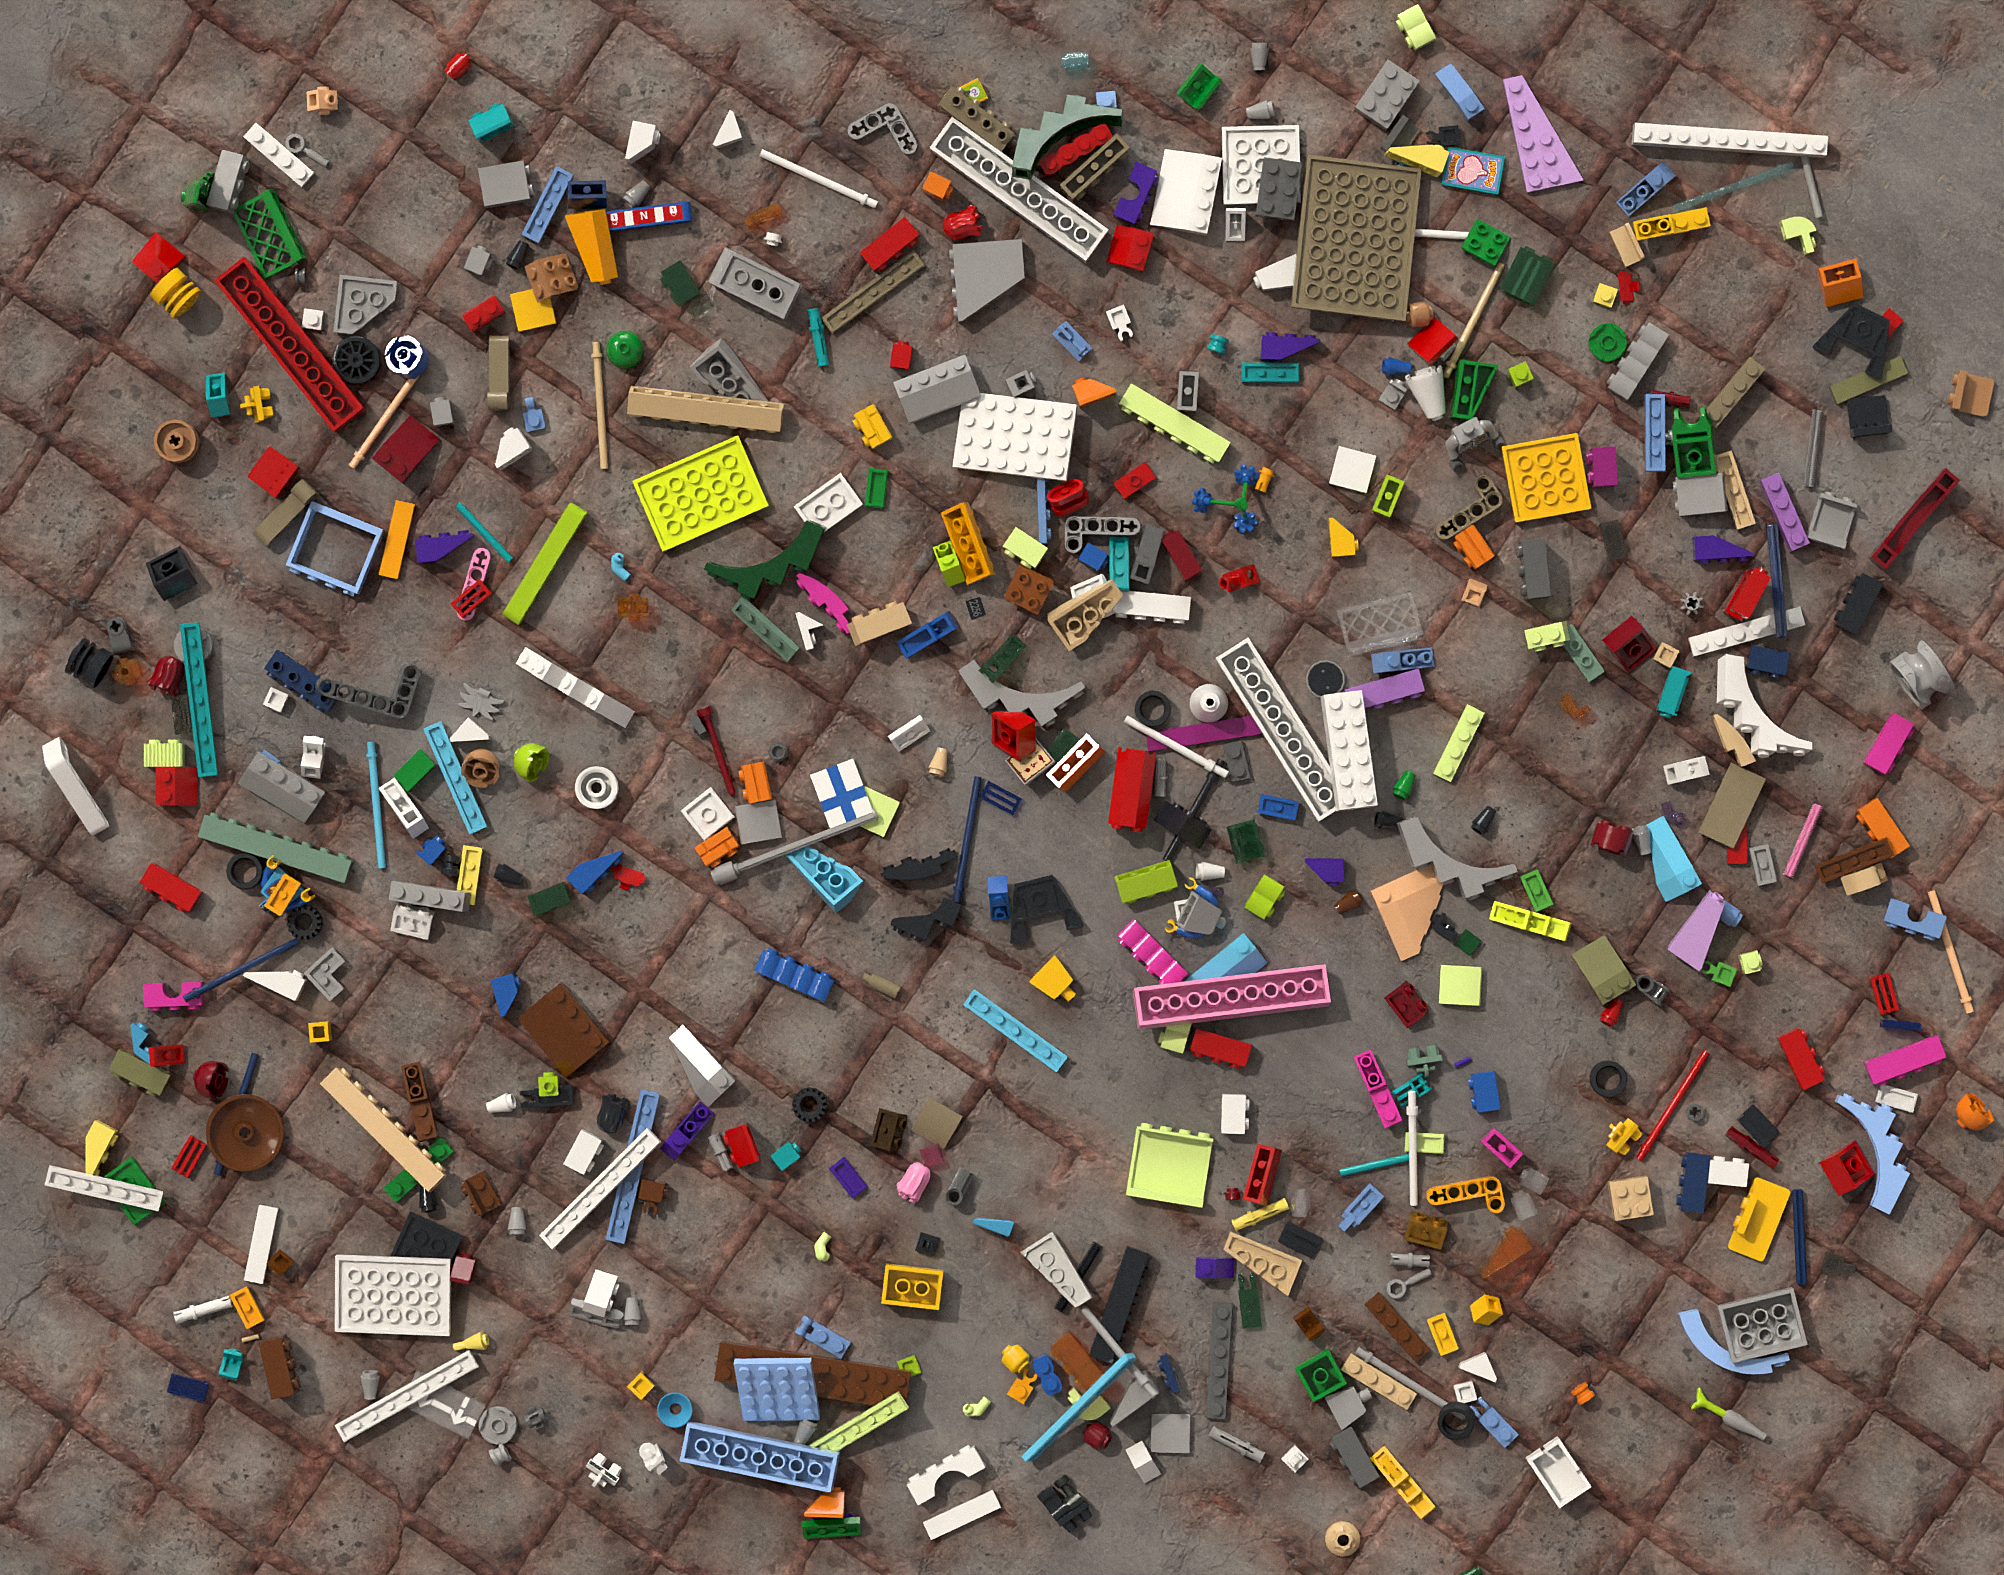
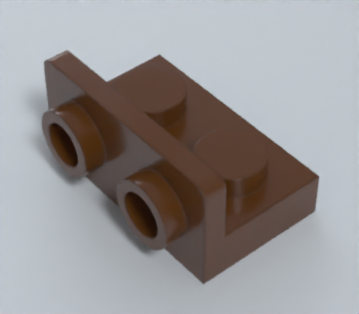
M485 1171L462 1182L463 1186H461V1189L466 1197H470L472 1201L470 1206L474 1214L478 1213L481 1216L502 1205Z

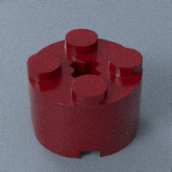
M1601 820V823L1596 824L1590 846L1594 847L1597 844L1599 850L1616 855L1624 852L1623 855L1627 857L1634 834L1631 833L1632 830L1629 827L1620 825L1617 828L1613 827L1611 822Z

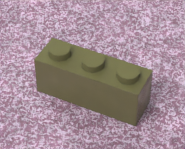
M122 1048L118 1049L108 1069L113 1072L112 1076L121 1080L124 1077L130 1081V1085L136 1088L141 1086L147 1089L146 1093L154 1097L164 1094L173 1076L172 1073L158 1066L150 1067L143 1059Z

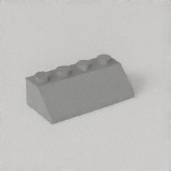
M966 355L893 382L909 424L981 397Z
M257 751L238 782L241 786L303 823L311 815L325 793L322 788L260 751Z

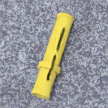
M1285 1198L1256 1211H1248L1246 1215L1231 1221L1235 1230L1238 1231L1250 1225L1255 1226L1259 1221L1289 1210Z

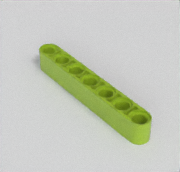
M572 502L569 503L502 616L517 625L521 624L586 517L587 511Z

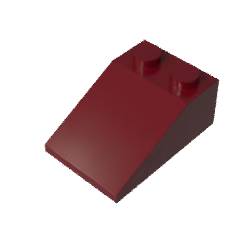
M410 415L386 440L372 459L397 480L405 484L440 439Z

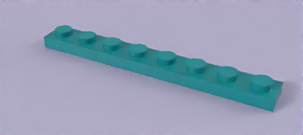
M200 622L180 624L198 777L218 775L201 626Z

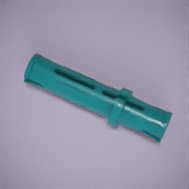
M814 308L807 310L811 326L809 331L812 332L817 366L822 367L830 365L820 309Z

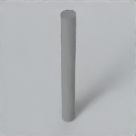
M1800 156L1815 218L1819 219L1823 217L1809 157Z

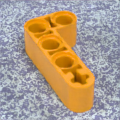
M1494 1176L1429 1188L1426 1192V1199L1432 1205H1441L1484 1196L1486 1206L1491 1212L1499 1213L1505 1207L1501 1183ZM1489 1180L1496 1181L1497 1186L1494 1190L1487 1189V1182ZM1472 1183L1478 1186V1190L1474 1194L1468 1192V1186ZM1452 1187L1458 1188L1459 1194L1457 1197L1452 1198L1449 1196V1190ZM1442 1189H1445L1447 1199L1444 1200L1443 1196L1437 1197V1201L1430 1198L1433 1195V1191L1441 1194L1443 1193ZM1493 1199L1500 1200L1499 1208H1491L1490 1203Z

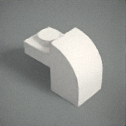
M304 736L301 776L321 778L325 756L323 738Z
M1705 756L1663 766L1668 784L1709 775Z

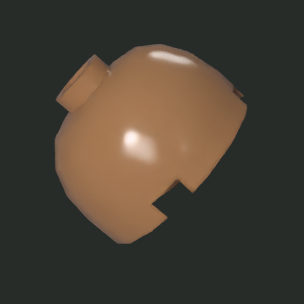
M486 749L474 750L465 757L462 763V777L464 775L467 779L466 782L474 787L486 788L489 784L497 782L500 775V762L491 751Z

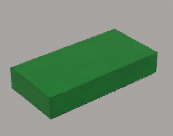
M869 468L865 507L884 508L888 470Z

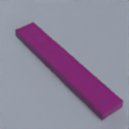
M1251 716L1157 731L1182 746L1262 734ZM1146 735L1149 752L1170 748Z

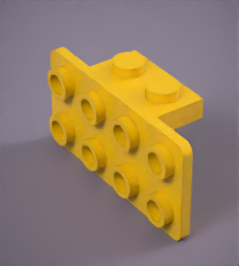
M1754 1178L1747 1198L1744 1197L1740 1206L1742 1208L1741 1213L1734 1220L1733 1226L1735 1228L1728 1243V1248L1758 1261H1763L1790 1196V1191L1761 1178Z

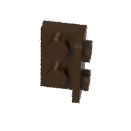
M879 1108L870 1146L898 1152L902 1146L903 1132L907 1127V1115Z

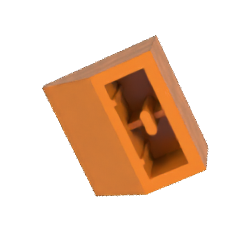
M1857 258L1816 270L1826 308L1864 298L1862 277Z

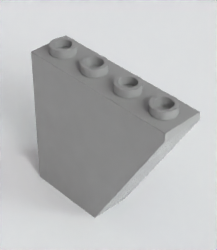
M1022 239L953 244V249H949L950 261H954V268L951 269V280H955L956 288H952L953 299H957V307H953L954 319L958 318V323H963L1025 280Z

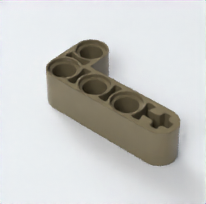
M489 336V392L487 404L490 411H510L509 336Z
M1481 475L1474 481V489L1480 499L1436 527L1435 535L1438 539L1447 540L1501 506L1502 496L1488 476ZM1480 479L1488 482L1487 489L1483 490L1478 487ZM1494 495L1498 498L1496 506L1489 504V496ZM1473 506H1479L1482 509L1480 516L1472 514ZM1457 516L1465 518L1466 523L1464 526L1456 524L1455 519ZM1452 524V526L1456 529L1455 532L1453 531V528L1450 529L1447 532L1448 536H1445L1444 534L1440 535L1439 533L1441 531V526L1443 528H1447Z
M300 480L291 489L292 493L253 532V535L266 547L272 544L310 505L311 501L318 497L319 493L306 480Z

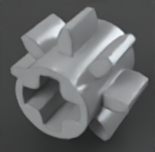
M1696 592L1692 596L1685 593L1686 599L1679 600L1683 602L1680 610L1686 609V615H1689L1691 611L1695 615L1698 614L1696 609L1703 608L1699 602L1703 598H1697ZM1689 598L1691 601L1695 600L1696 604H1694V609L1691 606H1687V603H1689Z

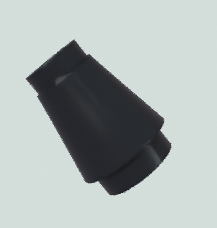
M519 240L507 256L506 265L518 271L521 267H524L529 245Z
M1486 806L1472 821V830L1480 835L1488 833L1496 810Z
M1385 811L1377 812L1374 827H1378L1379 830H1398L1397 823L1404 821V819Z
M498 864L493 878L497 879L498 882L520 885L523 875L506 864Z
M420 1185L419 1208H421V1212L436 1211L438 1203L434 1192H428Z

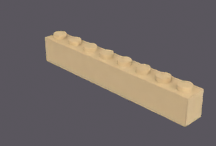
M631 386L628 395L627 414H631L633 417L648 416L655 420L665 418L673 422L683 420L689 421L692 424L708 423L710 426L725 425L732 429L743 427L750 431L760 429L768 433H776L781 430L784 404Z
M336 1067L320 1084L428 1192H432L446 1178L447 1175L444 1173L446 1169L439 1162L435 1164L430 1159L432 1155L425 1148L421 1150L417 1146L419 1142L412 1135L408 1137L403 1132L405 1128L398 1121L394 1123L390 1119L392 1115L385 1108L381 1110L376 1105L378 1101L371 1094L367 1096L363 1092L365 1088L358 1081L354 1083L349 1078L351 1074L345 1068L340 1069Z

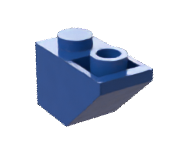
M1007 876L987 877L991 921L1010 919Z

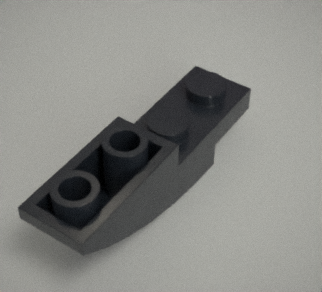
M950 848L939 852V857L933 859L931 855L922 859V864L920 865L916 858L912 859L910 856L900 860L901 865L894 867V864L884 867V872L880 874L885 878L899 880L924 878L943 872L940 864L958 856L955 850L951 851Z

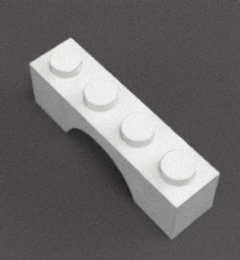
M967 1445L959 1450L960 1454L954 1457L951 1454L942 1459V1464L938 1466L933 1464L926 1468V1473L921 1476L917 1473L910 1477L907 1487L916 1503L920 1505L935 1496V1483L943 1473L960 1471L969 1477L984 1469L986 1465L975 1446L970 1447Z

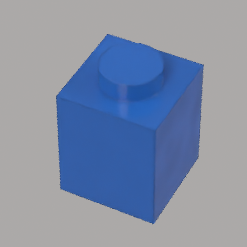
M1087 543L1078 559L1096 571H1099L1100 568L1104 570L1109 561L1106 558L1108 556L1107 553L1090 543Z

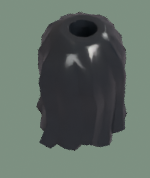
M616 1094L602 1096V1105L597 1115V1125L601 1131L612 1134L621 1129L626 1111L630 1105L628 1099L625 1097L622 1099L616 1098Z

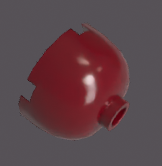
M211 1060L200 1065L193 1074L196 1091L200 1095L212 1100H217L216 1097H221L226 1090L229 1078H225L226 1072H229L227 1064Z

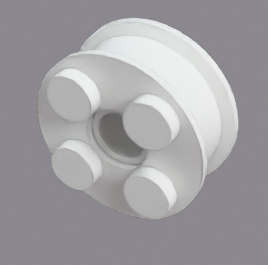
M599 766L589 767L582 771L575 783V792L579 801L593 809L605 808L612 804L619 790L615 775L610 770ZM595 782H599L602 785V790L599 793L592 791V785Z

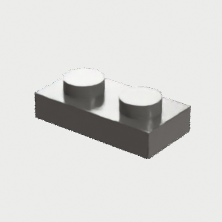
M1242 740L1223 744L1231 782L1250 778Z

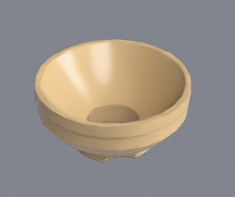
M1336 1522L1326 1532V1546L1337 1556H1349L1359 1547V1531L1350 1522ZM1340 1535H1347L1349 1537L1347 1545L1341 1546L1338 1544L1337 1540Z

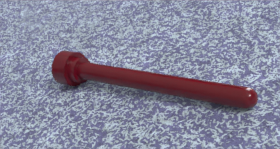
M709 706L697 710L698 717L705 723L728 794L734 796L736 791L711 720L713 718L712 708Z

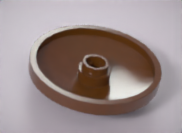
M238 1094L223 1100L213 1109L206 1125V1141L210 1152L222 1165L236 1171H253L267 1165L277 1155L283 1141L284 1131L279 1113L268 1101L256 1095Z

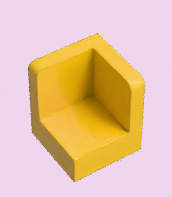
M1484 1294L1470 1305L1475 1323L1490 1325L1503 1315L1498 1297Z
M642 1371L627 1386L640 1400L655 1386Z

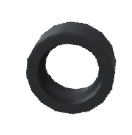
M1151 690L1139 696L1134 710L1136 717L1142 724L1156 727L1167 721L1170 716L1171 705L1166 695L1159 691ZM1151 697L1158 698L1164 705L1163 715L1156 720L1147 719L1141 710L1143 702Z
M251 853L235 855L228 862L226 869L227 878L230 883L240 889H250L257 886L261 882L264 872V866L260 858ZM241 860H250L256 866V876L250 882H241L234 874V868Z
M1610 1060L1601 1061L1596 1064L1589 1076L1593 1090L1604 1097H1614L1620 1094L1625 1089L1627 1083V1074L1624 1068ZM1604 1068H1613L1619 1074V1084L1612 1090L1602 1089L1597 1082L1598 1073Z
M1458 1401L1449 1402L1444 1405L1437 1421L1439 1431L1443 1436L1451 1440L1457 1441L1467 1438L1473 1431L1475 1424L1473 1410L1470 1406ZM1451 1412L1461 1413L1468 1421L1467 1426L1460 1430L1452 1429L1445 1422L1446 1415Z

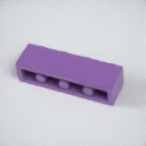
M1776 473L1758 481L1788 551L1791 552L1809 544V540L1780 474Z
M1419 669L1343 690L1344 692L1362 690L1364 709L1373 706V710L1385 707L1384 703L1391 701L1392 704L1402 702V697L1409 695L1410 699L1422 696L1421 692L1425 691Z

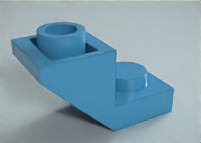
M134 1022L130 1026L134 1053L150 1065L148 1046L142 1047V1045L151 1033L147 1031L149 1028L143 1023L139 1022L137 1024Z

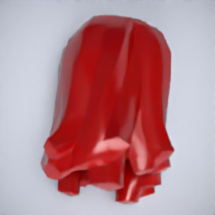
M969 205L964 210L948 214L942 222L945 235L952 240H959L970 235L980 236L982 224L978 225L977 220L981 219L980 214L976 213L977 207Z

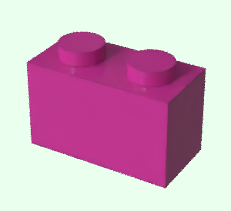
M1494 1127L1480 1140L1484 1146L1509 1168L1523 1155Z

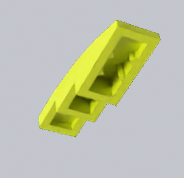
M1494 901L1489 920L1562 941H1567L1572 924Z

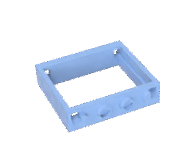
M311 501L286 566L290 567L289 571L300 575L301 572L308 574L307 578L313 581L324 580L326 581L325 585L336 589L337 586L344 588L343 593L348 595L360 594L385 530ZM316 511L376 535L355 587L296 563Z

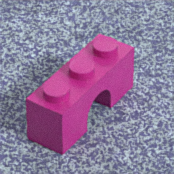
M204 981L182 982L181 994L176 998H172L167 994L165 983L143 984L144 1007H149V1011H158L164 1006H169V1010H180V1006H188V1009H200L199 1005L205 1004L204 994L200 995L199 999L194 998L187 1003L183 999V995L191 992L195 987L197 989L203 986Z

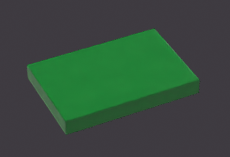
M130 1157L103 1177L157 1190L133 1157ZM163 1198L161 1199L160 1207L166 1203ZM117 1202L134 1226L155 1211Z

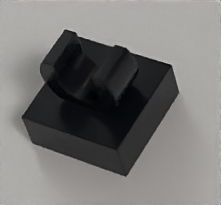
M921 1232L915 1251L934 1256L939 1237Z

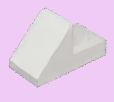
M800 612L795 613L807 651L814 649L813 644L817 643L814 633H810L809 630L824 625Z

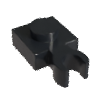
M1458 125L1439 127V133L1433 131L1426 132V135H1432L1434 138L1433 141L1426 142L1428 145L1440 141V146L1442 147L1460 145Z

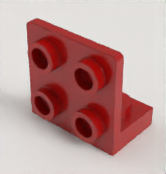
M269 446L248 474V478L269 492L274 498L279 499L301 468Z

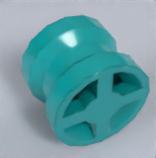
M1211 334V342L1207 345L1206 349L1224 355V348L1228 344L1229 339Z

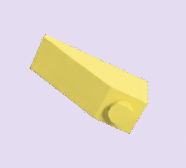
M1440 145L1392 147L1386 151L1384 156L1412 168H1419L1422 172L1438 177L1443 172L1449 152Z

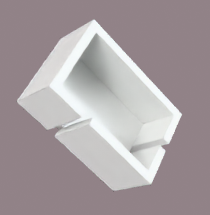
M1557 1436L1543 1445L1545 1448L1543 1451L1539 1448L1525 1458L1557 1506L1561 1508L1591 1488V1485Z

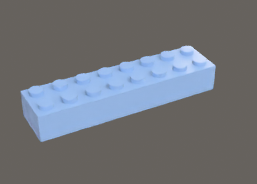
M690 1421L686 1426L680 1461L832 1492L841 1452Z

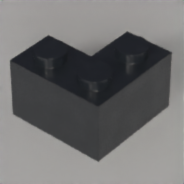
M1165 801L1154 821L1200 849L1212 831L1205 826L1207 822L1198 816L1195 819L1196 815L1187 809L1183 812L1184 807L1174 802L1172 805Z

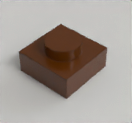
M279 1249L267 1262V1265L281 1277L294 1261Z

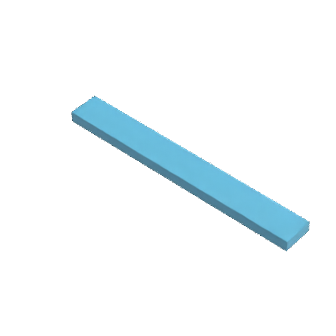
M1133 1353L1124 1354L1021 1456L1024 1461H1035L1136 1360Z

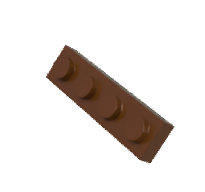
M1888 837L1818 863L1815 867L1821 882L1825 883L1892 857L1895 854Z
M1379 1292L1364 1304L1415 1363L1430 1350Z

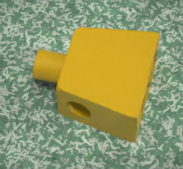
M1055 955L1029 981L1054 1000L1061 995L1069 1002L1076 995L1068 986L1073 981L1072 977Z

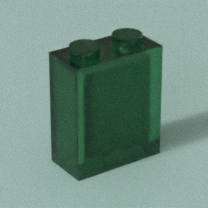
M1525 246L1524 248H1519L1498 290L1533 307L1555 264L1552 263L1553 259L1545 255L1540 257L1534 254L1535 250Z

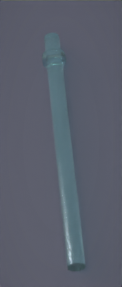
M1791 161L1783 165L1778 164L1773 169L1672 205L1673 210L1676 213L1778 174L1780 176L1784 175V172L1794 169L1793 162Z

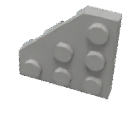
M340 275L333 332L354 335L396 301L398 282Z

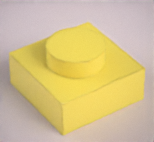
M1599 283L1593 302L1612 308L1618 289Z

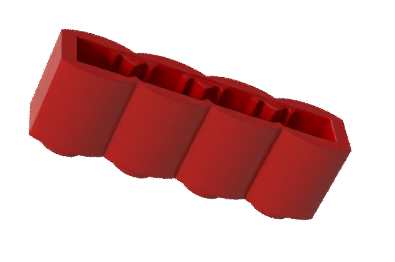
M1106 124L1098 125L1089 134L1080 135L1073 143L1061 146L1056 153L1044 156L1040 160L1039 166L1045 177H1052L1058 174L1062 168L1072 166L1079 158L1087 157L1096 148H1101L1113 136Z

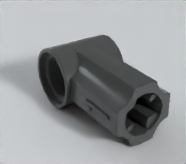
M961 1167L959 1168L946 1192L945 1199L947 1203L958 1205L962 1201L974 1174ZM956 1191L959 1193L960 1198L957 1202L949 1200L950 1192Z

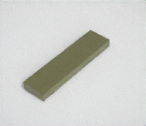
M1898 356L1884 363L1881 380L1866 374L1864 371L1829 388L1836 404H1839L1906 375L1908 372L1901 356Z

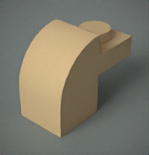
M1882 862L1840 877L1847 895L1864 891L1888 881Z

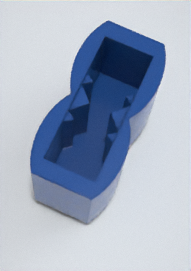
M1046 1353L1034 1358L1033 1368L1041 1378V1384L1045 1393L1051 1396L1062 1391V1382L1059 1375L1054 1371L1051 1358Z

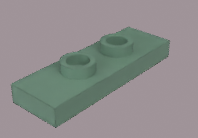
M1571 624L1567 627L1570 640L1564 641L1565 645L1563 647L1586 680L1590 682L1605 671Z

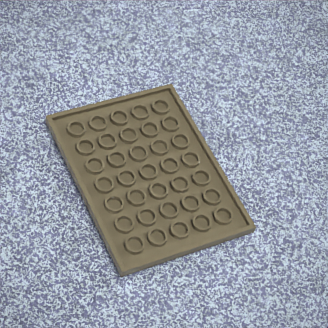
M1316 155L1306 156L1290 308L1401 322L1406 321L1421 169Z

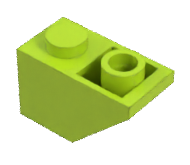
M951 541L933 547L947 587L966 581Z

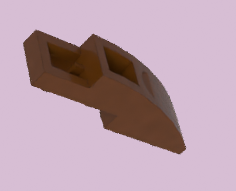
M419 1061L403 1065L401 1069L418 1141L423 1142L438 1138L435 1116L421 1063Z

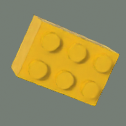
M886 1263L881 1304L939 1310L944 1270Z

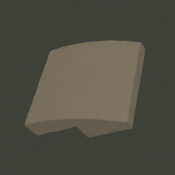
M929 1097L911 1131L944 1149L963 1116Z

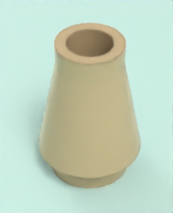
M937 748L928 767L929 774L944 777V773H947L948 750Z

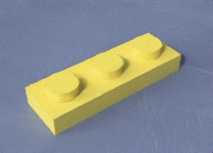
M463 845L457 890L472 892L470 905H475L483 848Z

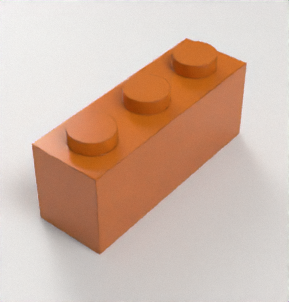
M1086 734L1046 775L1058 788L1066 793L1105 751L1094 739Z
M1874 798L1856 810L1858 814L1856 816L1857 820L1862 826L1866 825L1869 830L1867 834L1873 842L1888 837L1895 854L1894 856L1910 846L1878 798Z

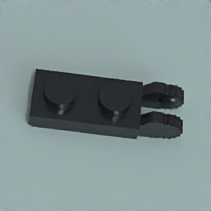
M573 1085L558 1086L559 1094L557 1096H539V1088L519 1091L522 1096L535 1094V1102L526 1101L520 1103L521 1107L536 1106L538 1108L575 1104Z

